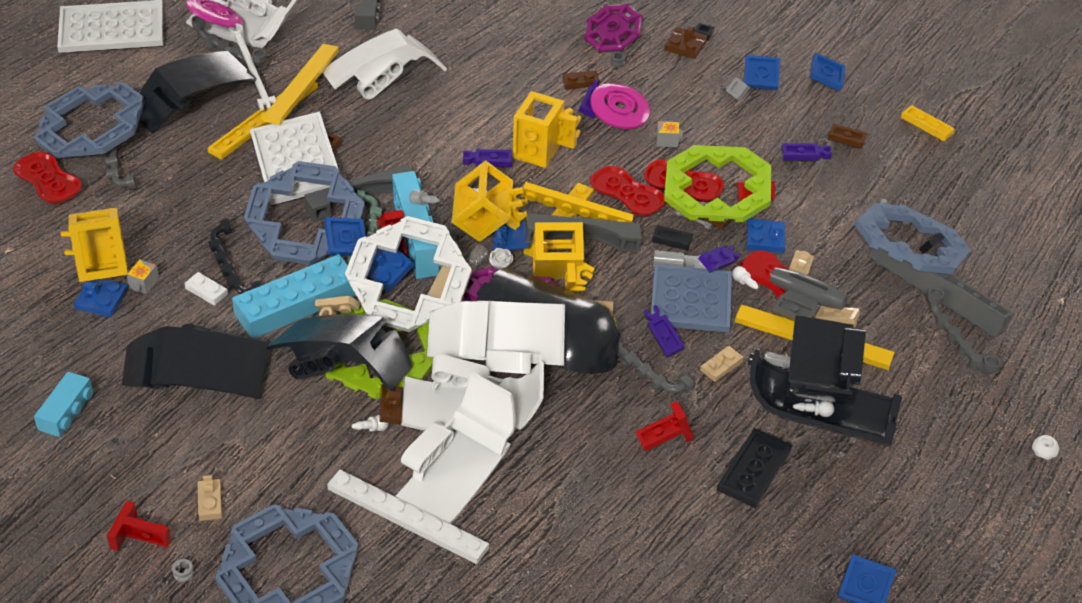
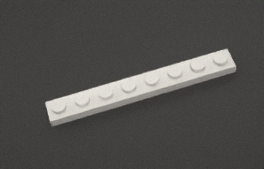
M339 470L327 484L328 490L475 564L479 563L489 549V543L342 470Z

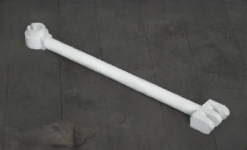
M236 24V31L234 28L229 27L230 35L237 40L250 73L257 78L255 85L261 96V99H257L260 111H264V106L269 110L270 104H274L276 98L275 96L268 97L242 37L243 27L241 24Z

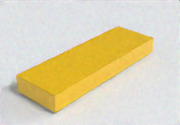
M913 105L901 113L902 119L942 141H946L955 132V128Z

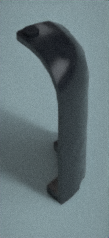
M503 268L492 274V280L489 283L484 282L476 293L478 295L476 301L565 304L564 366H553L590 374L604 373L615 368L619 342L618 330L615 320L608 310L596 301L510 268Z
M756 348L755 353H750L748 365H751L750 385L755 399L767 412L784 420L891 447L902 400L901 395L894 394L893 398L850 387L852 397L849 404L832 403L834 405V412L829 417H823L820 414L815 415L814 411H799L793 408L794 404L784 402L789 371L772 365L763 359L761 349Z

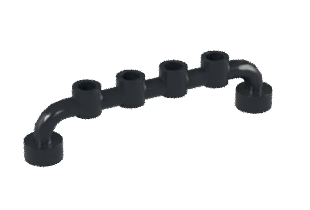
M228 219L221 220L220 225L211 231V241H208L212 252L217 251L214 256L218 265L223 264L220 266L223 276H229L226 279L229 289H235L238 294H242L260 287L261 285L258 280L250 283V288L242 287L226 250H224L221 240L218 238V235L222 232L224 235L232 233Z

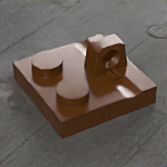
M688 25L687 29L676 27L667 40L664 50L696 59L705 45L708 35L694 32L695 27Z
M382 384L380 387L379 422L401 425L403 388L395 386L392 391H388Z

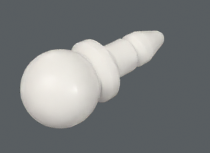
M738 266L733 269L732 277L735 281L747 284L753 289H758L756 281L751 278V274L744 267Z
M815 401V405L812 403L793 405L794 409L807 412L814 411L815 415L820 414L823 417H829L834 412V405L827 401H821L820 403Z
M379 415L369 417L366 421H358L352 424L351 427L357 430L383 431L388 428L389 423L379 422Z

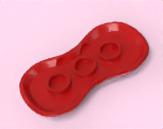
M34 152L26 155L13 166L15 175L26 182L32 183L36 187L39 197L49 204L58 205L73 199L82 187L80 179L60 169L56 158L47 152Z
M655 160L645 169L644 178L651 187L665 190L668 160ZM692 170L684 172L692 179V185L683 191L698 202H711L724 189V181L714 173Z
M603 167L597 170L590 178V184L597 193L619 200L630 212L637 216H651L665 204V195L662 191L637 182L626 170L620 167Z
M759 250L749 254L740 262L739 266L744 267L757 284L769 288L778 298L786 292L770 282V276L775 267L789 270L773 254Z

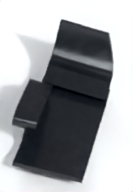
M228 51L205 53L167 63L155 68L139 93L145 100L139 122L151 133H155L171 114L176 111H182L192 101L189 97L221 86L255 82L257 78Z
M335 314L302 319L267 346L268 350L286 346L291 347L297 358L289 365L288 370L295 379H304L330 372L341 363L353 361L357 365H368L388 391H392L412 368L409 355L400 336L395 330L385 332L381 329L386 319L379 316Z
M795 315L786 396L848 405L852 397L850 384L860 385L866 330L855 329L852 324Z
M184 324L182 327L165 326L136 338L127 345L122 385L152 389L169 388V385L260 399L267 342L236 336L195 324Z

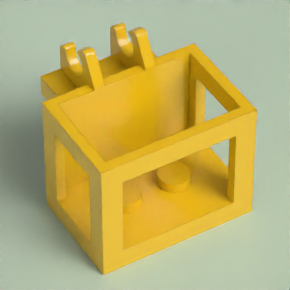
M531 91L514 115L513 158L546 168L560 145L572 149L575 148L577 138L580 135V130L576 131V127L581 121V116L570 115L573 114L571 108L564 110V100ZM534 100L553 105L544 120L533 117Z
M485 160L455 184L451 223L481 242L504 224H507L514 230L520 227V221L527 216V212H519V209L528 203V199H518L516 195L524 194L523 188L513 189V180ZM490 173L501 182L486 193L487 174ZM479 176V189L477 193L468 184Z
M117 207L70 214L69 231H62L60 233L61 236L71 237L72 250L66 249L64 254L74 255L79 282L127 275V259Z
M535 222L533 276L565 279L566 290L584 292L586 287L583 286L587 284V281L582 280L581 277H587L591 280L594 267L584 262L583 222ZM543 231H573L572 240H544ZM571 249V252H547V250Z

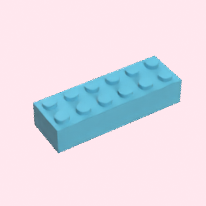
M415 171L392 174L393 203L396 211L403 210L404 218L410 216L433 222L432 216H428V203L425 205L413 204L409 200V195L412 191L421 189L420 178H416ZM404 237L410 260L415 264L413 270L416 279L437 276L439 267H442V265L436 264L433 261L438 246Z
M338 254L232 298L234 315L249 336L254 339L321 311L315 307V300L341 296L354 297L356 295L345 276L348 265Z

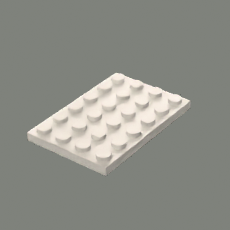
M162 0L60 6L57 46L59 53L163 46Z
M320 112L285 120L280 125L269 124L250 129L264 182L270 180V177L274 174L290 169L292 164L298 161L336 166L338 169ZM295 180L291 196L272 193L270 204L275 205L304 197L305 194L328 188L330 185Z

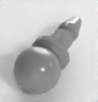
M414 190L409 195V200L413 204L425 205L426 203L434 204L440 201L437 197L430 196L420 190Z

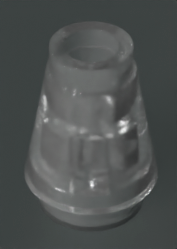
M475 245V247L471 248L466 262L470 266L471 271H476L488 259V250L482 245Z

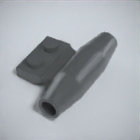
M775 267L771 273L770 282L786 291L784 294H781L773 306V312L795 321V315L814 318L818 312V305L843 310L846 306L848 295L826 282L797 271Z

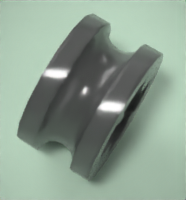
M621 51L613 52L610 60L611 65L614 67L624 66L625 53Z

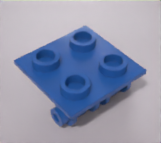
M520 222V227L516 230L507 224L498 228L494 232L492 251L496 248L508 249L509 251L529 248L530 243L525 242V222Z

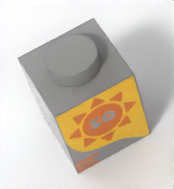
M658 121L657 146L678 147L679 140H682L683 130L679 129V122Z
M139 259L127 273L129 288L147 294L159 280L157 265Z

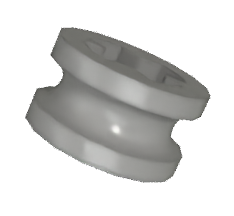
M179 559L172 565L173 577L176 581L187 582L191 580L194 575L191 561ZM186 568L184 573H180L181 569Z

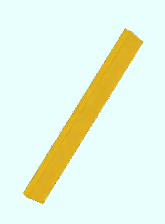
M322 44L263 116L264 122L280 125L338 54L339 47Z
M314 82L301 100L318 88V83ZM264 106V111L258 110L210 145L208 153L222 160L252 138L250 129L269 125L270 123L263 120V116L268 111L266 106Z
M741 304L735 317L736 323L793 340L795 321ZM865 343L863 363L889 370L895 352Z

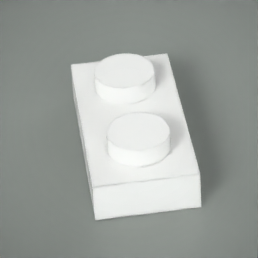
M199 272L185 282V289L214 306L228 295L227 288Z

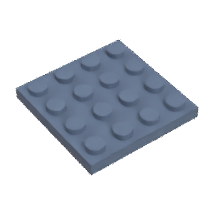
M655 264L651 314L655 313L653 306L656 305L659 308V316L666 315L671 325L675 328L729 333L732 271L717 270L709 273L707 269Z

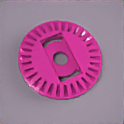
M187 0L186 7L193 14L208 22L236 28V24L243 25V18L237 12L221 3L212 0Z
M617 83L603 84L597 87L591 95L590 104L593 112L600 120L610 126L620 129H634L642 126L648 120L650 107L647 100L642 94L629 86ZM616 103L624 104L625 108H618Z

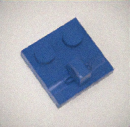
M815 52L812 56L809 78L840 91L844 82L845 65Z
M746 55L744 83L750 88L778 90L780 58Z
M326 217L324 220L328 254L352 256L358 239L366 236L363 219Z
M748 219L746 250L784 253L785 222Z
M379 249L375 253L368 276L375 282L382 283L383 289L389 294L415 264L399 250L394 253Z
M105 279L85 281L82 291L73 303L74 309L112 317L128 292V285Z
M853 554L838 598L850 603H886L897 570Z

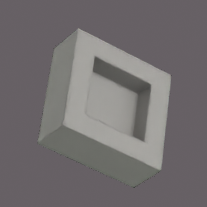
M735 77L726 91L738 101H741L750 87Z

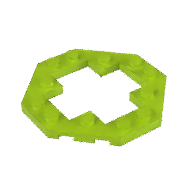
M694 145L667 161L664 201L689 220L709 218V221L724 222V219H734L735 222H745L770 206L771 165L746 147ZM705 160H708L717 168H721L733 161L753 175L744 184V187L753 194L732 207H729L719 198L703 206L683 191L692 185V179L684 172Z
M387 299L378 301L393 306L409 309ZM361 304L359 310H352L350 313H341L367 315ZM429 323L416 328L424 352L409 355L412 368L405 375L406 377L422 380L432 370L434 357L427 356ZM341 363L334 370L325 373L326 378L332 381L334 379L339 380L346 387L356 391L360 389L367 392L368 396L374 399L380 398V387L383 383L378 377L370 378L366 364L345 368V364ZM405 376L396 387H404Z

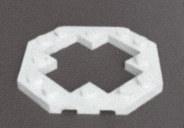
M407 216L401 219L399 223L379 229L375 234L367 238L365 236L358 239L345 276L367 315L383 317L386 319L384 326L410 332L429 323L430 312L452 303L462 302L472 272L445 225ZM402 236L437 245L438 248L433 259L434 263L451 267L441 298L421 294L415 311L378 302L383 290V284L366 279L377 248L396 253Z

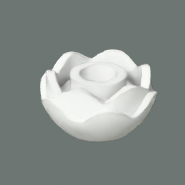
M496 248L489 257V262L497 269L507 268L513 261V255L508 249Z
M1042 435L1034 440L1032 449L1036 456L1049 460L1057 456L1059 445L1053 437Z

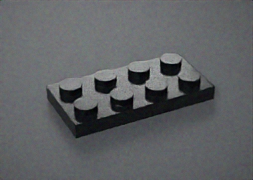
M754 428L718 483L716 491L756 509L790 454L793 445Z

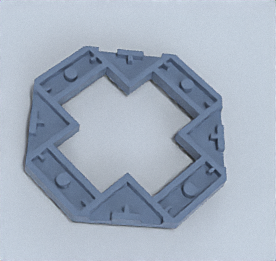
M117 83L113 87H108L107 84L93 85L92 89H84V86L76 87L46 105V114L41 118L40 130L35 134L34 139L40 147L55 158L105 154L135 135L145 100L141 94L125 83ZM112 97L125 107L113 114L115 120L120 124L93 141L84 134H81L67 143L54 133L67 125L65 119L61 116L81 105L86 100L98 106Z
M298 161L292 164L290 169L282 170L271 176L270 180L253 186L245 211L244 221L272 259L311 265L329 255L325 229H318L314 245L280 240L281 223L264 221L272 193L291 196L295 180L330 185L327 196L328 201L345 204L341 218L362 219L365 203L357 196L349 182L342 177L336 166Z
M874 203L855 223V227L870 247L876 250H886L889 252L888 256L900 262L906 260L911 263L912 268L918 271L954 274L957 267H960L964 259L971 252V249L957 234L955 229L902 204L898 206L889 203ZM888 220L911 222L920 233H941L945 237L941 240L945 247L938 248L936 252L938 256L914 254L905 242H889L880 228L888 229L890 224Z
M271 505L233 525L229 543L226 545L222 557L221 567L215 577L217 585L230 603H291L279 587L258 598L239 572V570L257 561L256 555L248 544L283 525L287 527L295 539L316 529L336 555L319 565V569L328 580V583L292 603L344 602L358 552V543L334 513L325 512L324 514H317L307 509L294 508V510L282 509V506Z

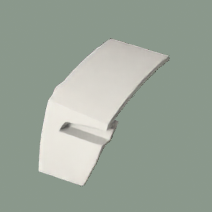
M272 0L212 1L231 8L243 18L242 37L246 45L263 48L272 39L299 0H292L287 8L272 5ZM192 14L186 21V24L192 26L191 19L196 15ZM205 20L206 26L204 30L207 33L237 42L230 35L229 27L220 26Z
M394 29L350 50L327 66L323 74L334 89H337L355 75L360 80L357 84L358 91L365 99H372L403 72V66L409 60H417L421 56H426L444 71L447 68L421 42L410 35L406 37L400 30Z
M462 301L438 308L430 312L427 356L435 357L442 354L460 359L486 360V366L490 371L530 374L531 363L538 364L539 361L547 365L564 366L565 304Z
M437 355L433 358L432 363L433 382L405 376L401 425L420 430H426L433 422L444 426L462 404L470 376L474 372L512 393L515 408V428L521 429L532 418L543 400L544 362L539 361L530 374H526L522 378L508 377L500 379L490 376V369L487 366L447 355Z
M473 372L470 376L463 402L455 411L453 417L444 426L433 422L405 450L401 463L414 470L413 477L395 497L451 524L476 495L510 447L507 439L515 430V408L512 393Z

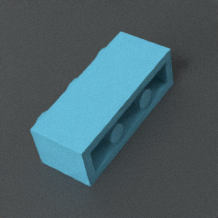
M67 372L34 415L37 429L61 437L64 431L69 429L75 416L80 414L86 401L91 399L93 395L90 378Z

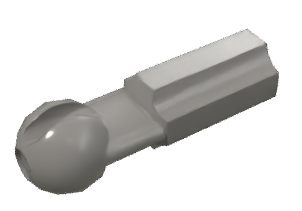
M655 250L653 267H655V264L706 269L698 259L700 255L690 256L684 253Z

